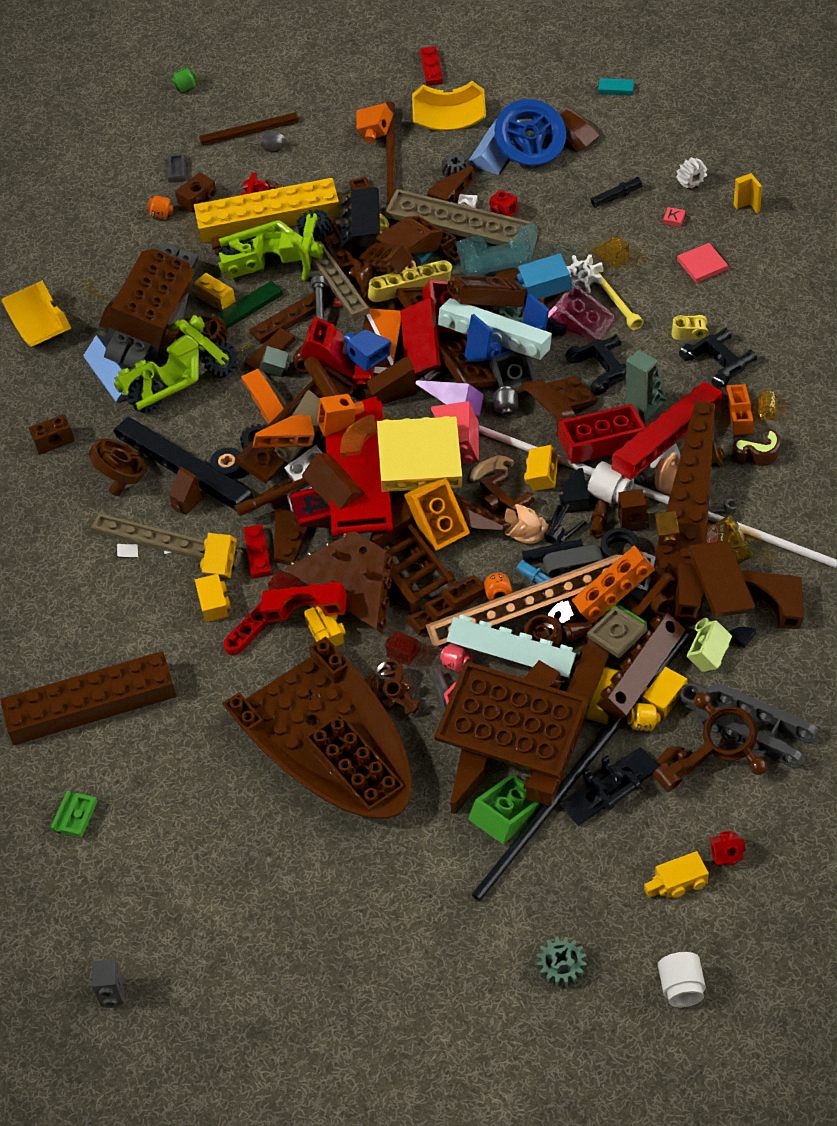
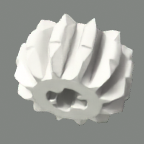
M691 157L689 160H685L683 165H680V169L676 171L678 173L676 177L683 187L693 189L695 186L699 187L700 182H704L703 178L707 176V168L700 159Z

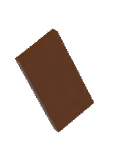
M729 541L690 545L688 552L714 618L754 612L756 607Z

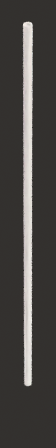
M479 425V433L527 452H529V449L537 448L534 445ZM558 455L559 464L575 470L583 468L584 473L592 476L595 468L579 462L571 464L568 458ZM635 483L633 484L632 490L643 489L644 496L668 504L669 496ZM708 511V520L715 523L726 522L731 529L837 568V559Z

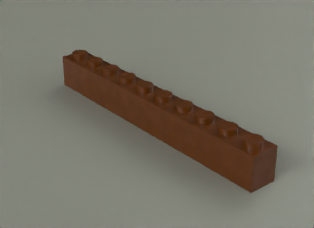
M588 636L586 637L587 644H583L581 647L580 660L575 661L573 677L569 676L566 688H568L566 692L588 698V704L560 778L556 779L531 771V776H527L524 782L523 789L526 790V799L551 806L586 723L588 708L605 667L609 666L613 657L612 653L589 639Z

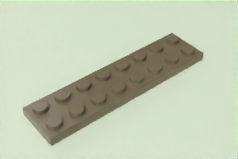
M396 189L385 211L386 218L401 221L407 216L419 215L451 234L522 251L533 223Z

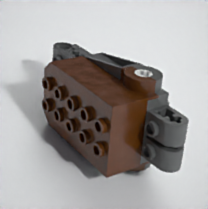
M167 242L163 243L160 250L150 249L141 252L121 290L107 305L101 317L99 330L106 332L105 339L110 341L105 350L104 358L121 364L125 357L123 366L133 369L136 367L135 363L144 359L146 361L147 357L156 360L159 354L169 357L167 348L178 339L180 329L178 328L174 332H170L168 327L175 321L183 319L198 255L184 249L179 255L180 248Z

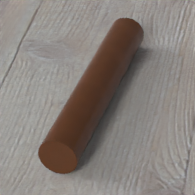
M313 356L307 358L304 366L323 397L341 395L319 360Z

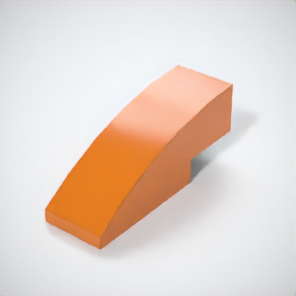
M746 384L727 385V400L733 435L753 434L751 402Z

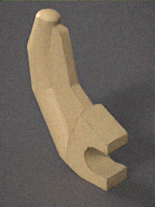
M494 456L481 461L471 470L469 481H479L488 473H497L501 469L507 473L508 467L504 465L512 467L514 460L506 456Z

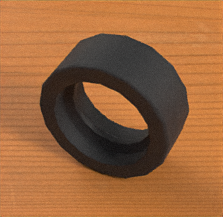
M626 528L611 529L601 539V552L604 559L614 555H623L616 554L608 549V546L613 542L624 541L632 547L635 545L639 549L637 535Z

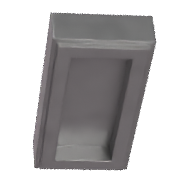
M185 153L168 155V183L186 181Z

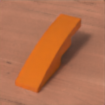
M256 369L241 376L244 385L250 391L253 401L261 410V415L269 425L284 408L259 369Z

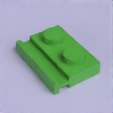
M67 791L51 825L52 832L58 831L64 835L82 838L98 802L96 797L80 793L73 794Z

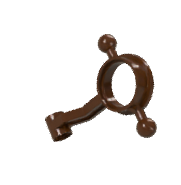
M705 692L697 693L694 697L695 706L699 709H704L709 714L703 728L705 744L688 758L677 760L672 765L668 762L662 764L654 771L653 776L666 792H670L682 782L681 776L688 775L712 754L725 761H736L745 757L750 763L751 772L755 775H762L767 770V763L763 758L756 757L752 753L758 740V728L755 720L747 711L738 707L729 706L716 710L711 704L709 694ZM729 714L740 716L749 726L747 741L740 748L731 751L718 748L711 739V729L715 721Z

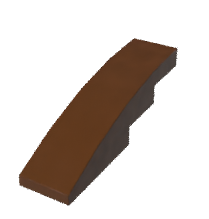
M473 575L443 589L441 596L425 603L423 610L407 617V624L418 635L427 632V624L458 613L484 593V584Z

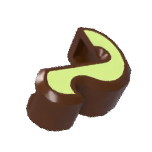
M770 429L766 444L738 439L733 443L732 457L741 464H745L746 459H749L756 465H770L779 456L780 436L776 431Z

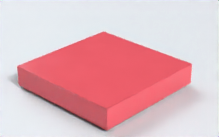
M710 243L677 256V261L695 283L728 270L727 263Z

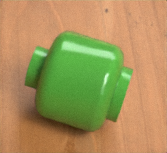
M187 67L176 71L172 78L176 90L181 92L195 88V81L198 80L195 72L190 71Z

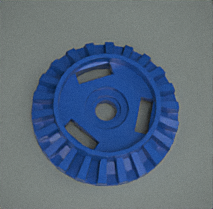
M533 99L518 100L506 106L499 114L494 128L497 147L502 150V154L505 157L510 158L511 162L514 163L515 161L520 166L529 165V167H534L538 165L540 167L545 163L549 164L554 158L558 157L566 140L565 124L559 113L550 105ZM520 119H532L530 121L517 122ZM531 130L535 136L528 137L525 132ZM545 135L550 136L547 149L542 148ZM513 140L522 151L515 148L510 141Z

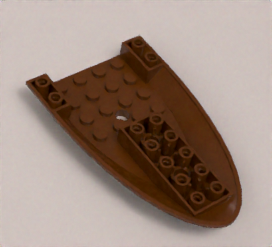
M326 636L309 647L311 657L245 699L239 692L222 703L246 734L274 763L324 801L344 811L373 819L396 817L407 807L411 797L412 779L409 761L399 734L369 685ZM310 689L315 690L321 695L320 698L314 697L315 700L312 701L306 698L311 695ZM310 719L318 720L316 725L307 724Z

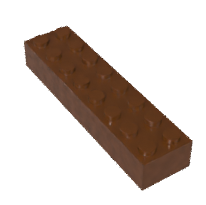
M161 651L1 698L0 701L7 731L14 746L177 696L164 652Z

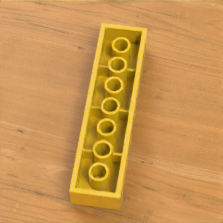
M333 178L194 204L202 244L211 242V239L216 236L223 238L277 220L283 222L288 227L295 226L299 216H304L303 213L305 212L308 214L310 210L312 212L322 210L327 213L328 217H341Z

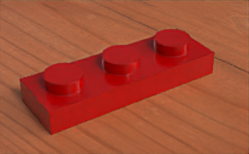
M436 46L420 48L426 86L443 84Z
M263 524L244 527L252 579L272 575Z

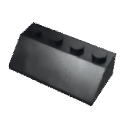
M377 187L351 190L340 200L341 248L357 257H360L380 234L379 188Z

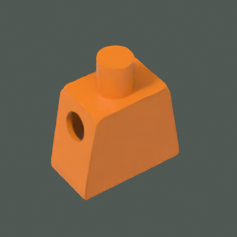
M383 103L356 111L357 131L363 140L369 144L374 143L375 138L385 136L388 131L393 113L387 104Z
M348 394L320 398L317 423L323 435L328 436L352 427L355 415L364 413V405L362 401L353 403Z

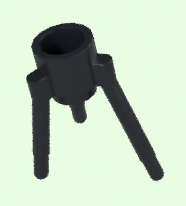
M569 504L565 505L559 517L558 514L561 506L558 505L544 534V538L553 545L558 544L559 541L565 542L586 521H581L564 535V528L560 523L569 508Z

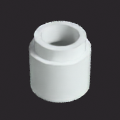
M602 461L597 465L590 478L587 489L588 494L612 505L618 504V492L631 491L634 478L629 480L611 469L612 465Z
M692 952L673 953L665 956L658 962L663 994L669 1000L671 1006L689 1007L698 1004L704 999L703 992L706 986L700 958L697 954Z

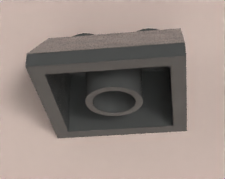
M514 351L487 361L491 373L497 380L496 385L498 388L509 386L513 390L518 391L523 383L537 380L530 356Z

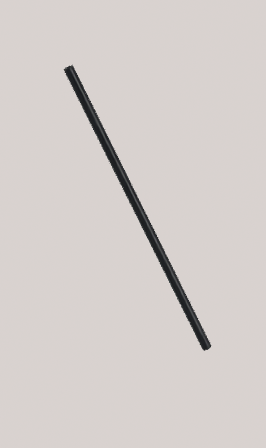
M683 633L656 674L658 672L661 673L665 667H669L691 639L689 634ZM654 677L647 685L648 688L652 685ZM640 695V697L638 698V700L636 701V703H640V702H641V700H642V699H641V695ZM627 715L617 721L611 720L561 782L552 805L544 804L475 889L472 893L474 899L479 902L483 899L580 778L583 771L588 768L624 723Z

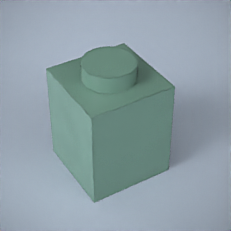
M267 346L259 370L281 377L283 371H287L290 363L287 360L288 352Z

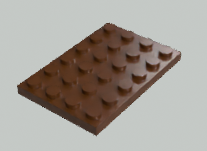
M465 661L434 738L442 743L559 779L587 707L588 698Z

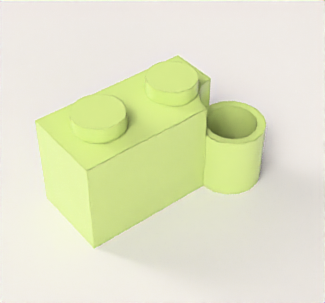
M703 618L695 626V630L698 633L687 657L702 672L718 669L721 665V660L729 647L732 635L718 621H710L708 618Z

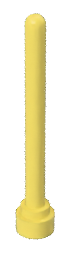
M602 277L603 283L599 285L625 315L629 328L633 331L641 328L643 325L642 318L629 310Z

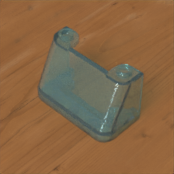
M536 222L516 228L517 233L514 238L509 239L510 243L488 247L485 238L480 235L457 241L456 247L463 273L467 276H476L529 263L533 258L538 237Z

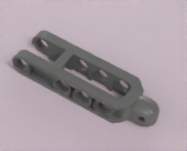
M686 684L680 691L682 705L695 711L699 725L704 728L709 714L704 709L697 708L694 704V697L699 692H705L710 695L712 706L719 704L723 707L741 708L747 711L755 721L771 727L768 734L758 733V740L753 750L792 768H799L805 755L788 746L786 742L776 739L779 731L805 743H813L819 733L817 727L812 723L723 684L712 685L706 689L695 684ZM727 716L717 719L711 729V732L740 745H744L749 736L747 725L735 723L727 719Z

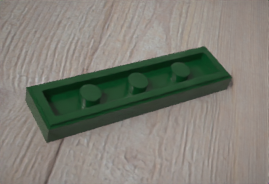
M270 281L215 316H220V319L224 320L228 329L283 295L282 290Z

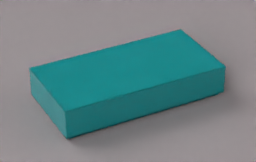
M600 78L598 94L633 95L634 79Z

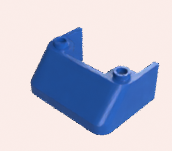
M528 294L522 323L546 331L549 309L534 296ZM475 314L471 315L465 349V358L471 363L483 362L514 351L501 347L498 342H491L493 329Z

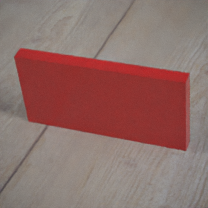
M428 298L400 310L404 356H409L415 369V377L441 367L434 299Z

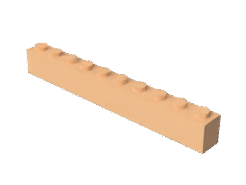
M622 555L608 557L427 624L426 628L431 642L435 646L446 643L453 617L459 618L460 614L471 617V622L479 624L481 620L495 625L576 595Z

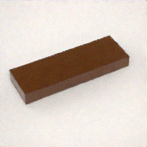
M280 328L245 362L246 367L253 371L259 369L267 346L285 351L296 340L295 335Z

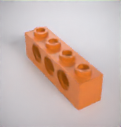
M634 545L576 595L572 601L580 613L593 624L649 576L655 568Z

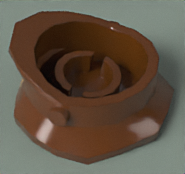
M540 614L534 616L524 625V633L531 635V640L540 642V639L552 641V646L554 647L559 645L564 635L559 620L549 615Z

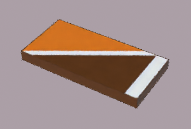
M369 308L370 314L365 315L363 330L371 331L391 341L390 356L375 365L374 376L395 364L402 327L400 310Z

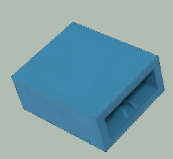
M561 253L518 266L520 274H517V279L526 288L525 295L531 294L538 300L573 289L570 274Z

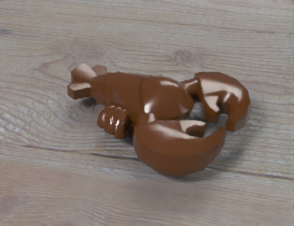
M385 660L379 665L377 672L380 673L387 669L386 672H382L381 676L394 677V679L385 681L382 691H380L378 679H375V683L372 685L376 677L372 674L367 677L365 682L378 700L387 698L381 701L384 705L393 707L397 703L405 707V714L416 713L420 702L418 699L411 700L407 692L412 687L409 679L404 677L401 683L402 677L405 674L403 665L397 660Z

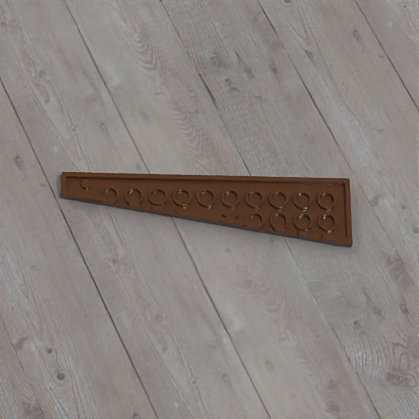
M695 400L666 512L676 511L680 542L673 545H659L658 540L654 554L656 557L654 565H658L664 572L670 573L673 577L678 563L693 565L688 552L689 546L706 543L715 418L714 403ZM652 577L650 579L648 591L643 596V599L657 583V581ZM672 593L669 598L672 602V609L669 614L676 621L696 625L702 618V603L696 618L675 616V593Z

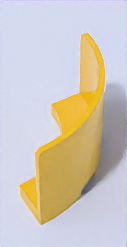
M473 81L460 88L453 89V92H443V90L433 89L423 84L412 94L413 122L430 130H461L479 123L486 117L484 89Z
M43 280L2 298V303L14 326L30 347L71 329L64 312L58 306H52L51 303L54 301Z

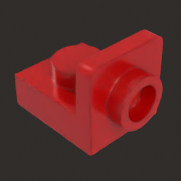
M355 363V371L352 377L354 385L362 389L367 388V381L374 377L375 366L365 371Z

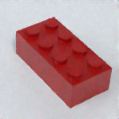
M628 404L561 420L558 424V439L571 464L613 454L646 427L633 404Z

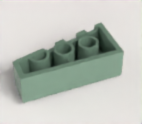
M638 350L634 355L629 356L626 361L625 404H633L642 422L645 423L667 401V397L664 396L666 393L665 388L661 386L663 380L659 377L661 372L658 360Z

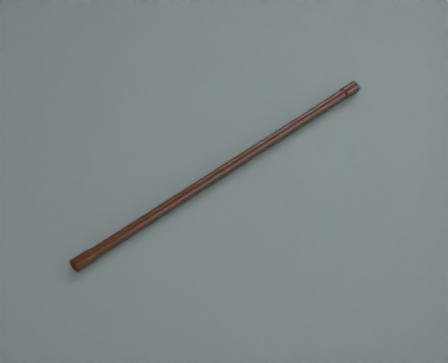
M392 101L386 102L393 113L386 133L387 207L396 191L395 103ZM387 218L389 228L396 224V220ZM397 297L388 300L389 310H398Z

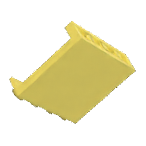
M456 416L377 421L382 492L414 490L422 485L447 478L451 488L462 487V469Z

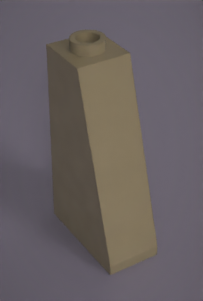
M308 390L292 416L311 415L315 434L313 442H315L323 435L317 423L320 398ZM309 446L275 447V452L280 458L290 463Z

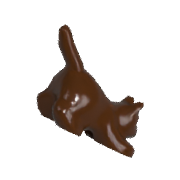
M352 259L351 262L354 267L349 270L346 277L350 278L351 284L356 281L358 282L361 289V298L364 300L367 296L370 280L380 275L373 272V267L369 263L365 262L363 265L358 260Z

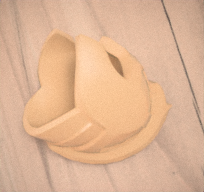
M674 452L669 457L661 459L654 470L655 487L665 494H671L680 460Z
M515 504L518 513L517 517L515 511L507 508L505 521L510 523L511 526L505 530V535L528 544L537 543L544 538L548 524L542 517L539 518L534 510Z

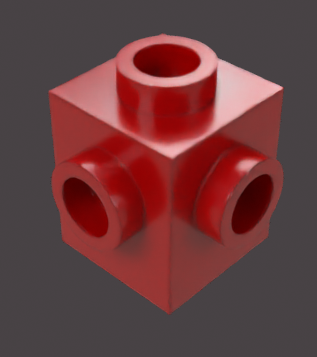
M500 189L490 198V212L510 217L518 212V197Z
M723 831L719 833V836L709 837L712 859L717 865H734L738 861L744 860L743 852H746L743 838L740 839L735 832Z

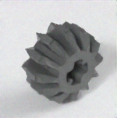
M452 153L451 156L446 155V158L442 160L441 171L445 177H448L471 166V162L467 159L466 155L461 156L460 153L457 155Z

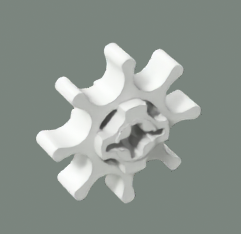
M588 255L585 261H577L576 256H572L573 264L566 266L573 287L570 290V294H574L575 290L581 287L586 289V293H590L589 285L591 283H603L601 275L597 274L604 271L601 262L592 265V255Z

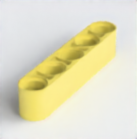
M443 260L406 269L400 274H386L374 277L369 282L368 298L373 302H381L396 298L397 288L425 287L429 280L448 281L451 276L452 264Z

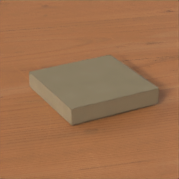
M615 606L587 633V636L620 658L647 632V626Z

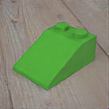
M511 774L475 799L468 820L495 840L504 844L521 829L542 803L526 799V790L523 789L524 781Z

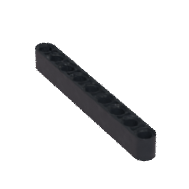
M126 417L113 429L118 439L176 475L181 467L196 475L199 489L236 511L235 505L253 499L252 493L246 487L136 420Z

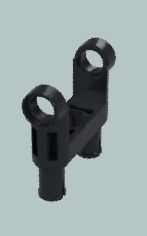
M724 328L715 335H708L693 345L687 343L679 351V356L684 361H692L707 352L724 368L717 371L718 374L714 376L711 382L712 386L719 390L724 388L731 378L744 371L745 366L757 360V355L752 349L738 357L722 344L732 338V334L727 328Z
M617 334L605 340L598 339L583 347L572 346L565 354L567 360L573 364L594 356L605 369L606 373L598 376L591 384L590 388L596 395L605 393L609 386L626 379V363L620 364L609 351L621 345V340Z

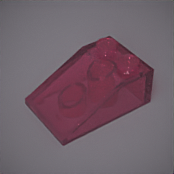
M572 282L573 289L562 293L550 309L548 317L552 318L553 321L567 324V331L593 341L600 340L616 316Z

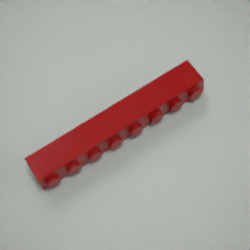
M706 382L701 383L698 387L695 386L688 395H684L667 412L662 413L647 428L639 431L631 441L628 440L621 449L616 450L612 455L611 469L632 480L687 434L695 400L714 403L715 410H717L721 404L723 391Z

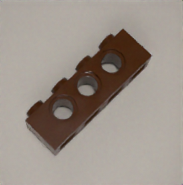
M372 243L359 257L363 265L365 262L372 265L374 272L400 274L414 259L403 245Z

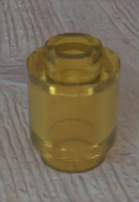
M764 391L758 396V414L762 420H773L777 414L778 396L772 391Z

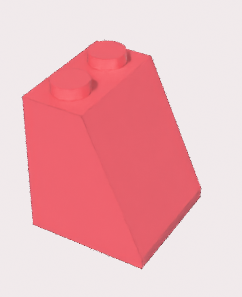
M470 402L431 407L435 418L456 416L461 464L479 462V421Z

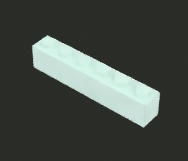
M451 298L439 308L438 325L468 335L470 318L472 314H475L493 329L491 342H498L501 347L539 360L550 350L552 336L550 332L468 304H459Z
M461 614L459 618L453 617L447 642L534 667L538 660L558 670L561 676L569 678L577 654L572 652V647L561 644L560 648L552 646V641L540 639V642L531 640V635L521 632L519 636L511 634V629L501 626L499 630L491 628V623L480 620L479 624L471 622V617Z

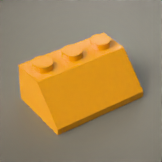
M447 478L422 485L404 494L417 526L424 536V542L431 550L437 551L470 533Z

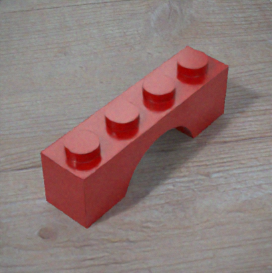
M341 582L262 591L260 613L266 623L286 621L294 610L304 605L318 606L322 609L325 616L345 614L347 593Z

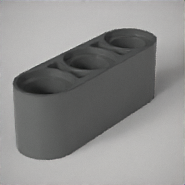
M594 544L549 553L544 556L543 562L547 576L554 578L604 558L600 546Z

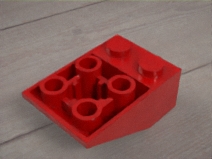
M314 317L306 331L300 356L306 359L312 356L316 357L324 367L327 366L352 378L355 362L347 356V343L344 342V336L333 324Z

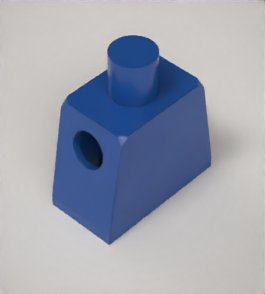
M363 330L357 335L348 332L344 337V342L347 343V356L365 371L390 356L391 341L371 331Z

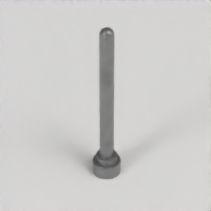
M314 276L311 279V286L316 294V317L324 320L323 291L326 287V278L324 276Z

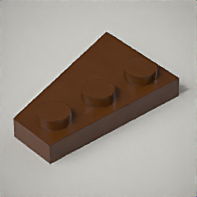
M275 508L274 561L276 563L290 565L296 561L310 527L298 526L293 511Z

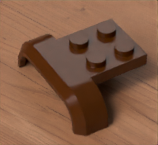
M575 376L545 383L540 379L523 383L517 392L518 397L525 393L531 394L555 418L557 437L559 421L576 417L573 412L574 410L593 406L598 400Z

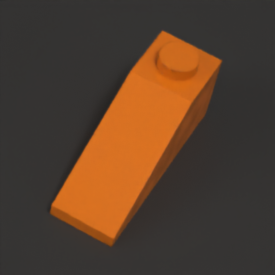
M311 415L290 416L257 432L253 441V448L311 446L315 435Z

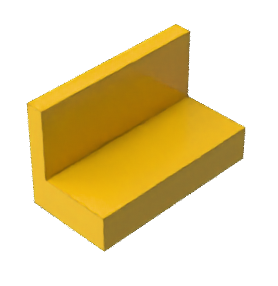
M752 173L736 178L734 206L736 209L751 205L755 212L759 213L762 185Z

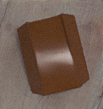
M567 107L560 114L566 128L564 146L575 152L580 151L600 135L598 130L584 116L572 108Z

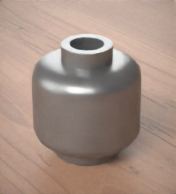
M509 386L498 388L493 394L494 410L502 416L512 415L519 407L517 392Z

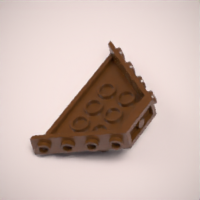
M356 531L347 532L342 538L327 543L318 551L310 552L307 557L300 561L292 562L289 567L284 569L291 576L296 577L308 586L312 584L341 582L347 593L346 611L383 635L384 629L387 626L385 614L386 609L389 607L390 570L393 569L394 565L392 556L386 550ZM364 548L367 550V552L365 554H361V549Z

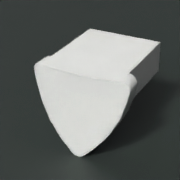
M460 194L458 204L476 208L478 199L476 195Z

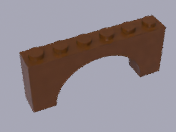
M678 563L674 574L677 580L674 590L675 616L696 618L701 603L707 597L694 565ZM740 570L750 595L769 607L777 619L779 628H800L804 620L802 577Z

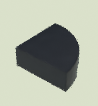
M745 626L734 628L729 631L732 635L731 641L745 648L756 634V629Z

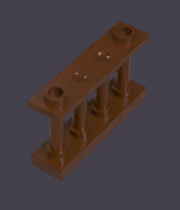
M409 525L408 529L411 536L388 549L387 552L393 557L414 543H417V546L421 548L420 551L400 563H394L393 569L390 570L391 584L415 614L421 611L419 602H421L422 598L445 584L448 587L454 585L456 579L450 570L447 571L424 542L425 539L419 529L415 530L412 525ZM425 556L431 562V564L408 578H401L399 575L401 574L400 571ZM435 570L441 576V578L418 592H412L409 589L411 588L410 585Z

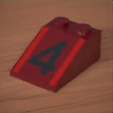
M312 488L290 493L289 498L299 527L331 528L330 508ZM356 522L338 523V527L355 526Z

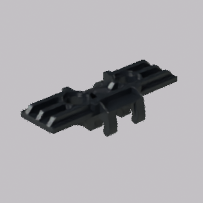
M641 747L614 765L610 763V758L606 755L601 759L602 767L592 775L589 768L583 771L586 785L560 802L559 806L580 826L602 809L605 810L607 808L611 810L617 802L634 790H640V783L652 775L660 766ZM622 785H626L625 787L617 791L615 794L608 797L609 794L613 793L619 787H621ZM591 794L599 797L595 802H589L586 799Z

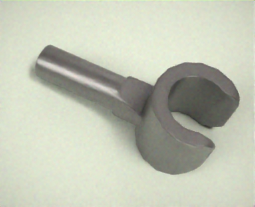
M728 499L725 506L709 508V512H724L727 515H732L737 508L733 507L736 501Z

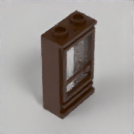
M451 274L450 280L447 282L448 293L459 304L523 307L526 288L515 278L509 277L508 280L501 277L455 276Z

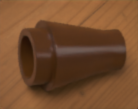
M589 621L565 623L564 626H561L564 633L562 639L564 642L573 643L586 636L588 630L593 628L592 624Z

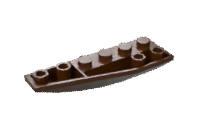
M412 490L396 491L393 500H395L396 496L406 499L404 494ZM453 492L468 527L494 530L510 528L511 524L505 521L504 517L494 515L488 512L487 509L479 507Z

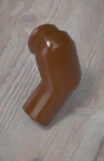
M681 746L669 747L656 762L661 766L666 762L669 763L672 759L688 758V752Z

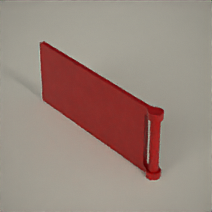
M381 401L363 403L364 413L355 415L352 427L325 436L326 453L330 454L365 492L342 509H339L330 499L332 538L353 531L357 533L393 532L390 492L381 491L377 421L384 420ZM386 519V523L338 527V523Z

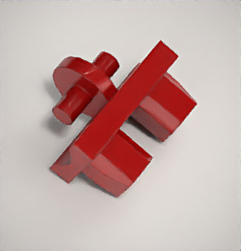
M256 172L251 173L250 179L243 182V188L246 192H242L240 195L269 190V185L264 180L259 181Z

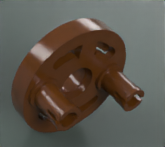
M107 438L98 439L89 451V458L93 466L105 476L115 480L109 488V492L114 496H120L126 484L138 483L146 472L145 463L138 453L129 445Z

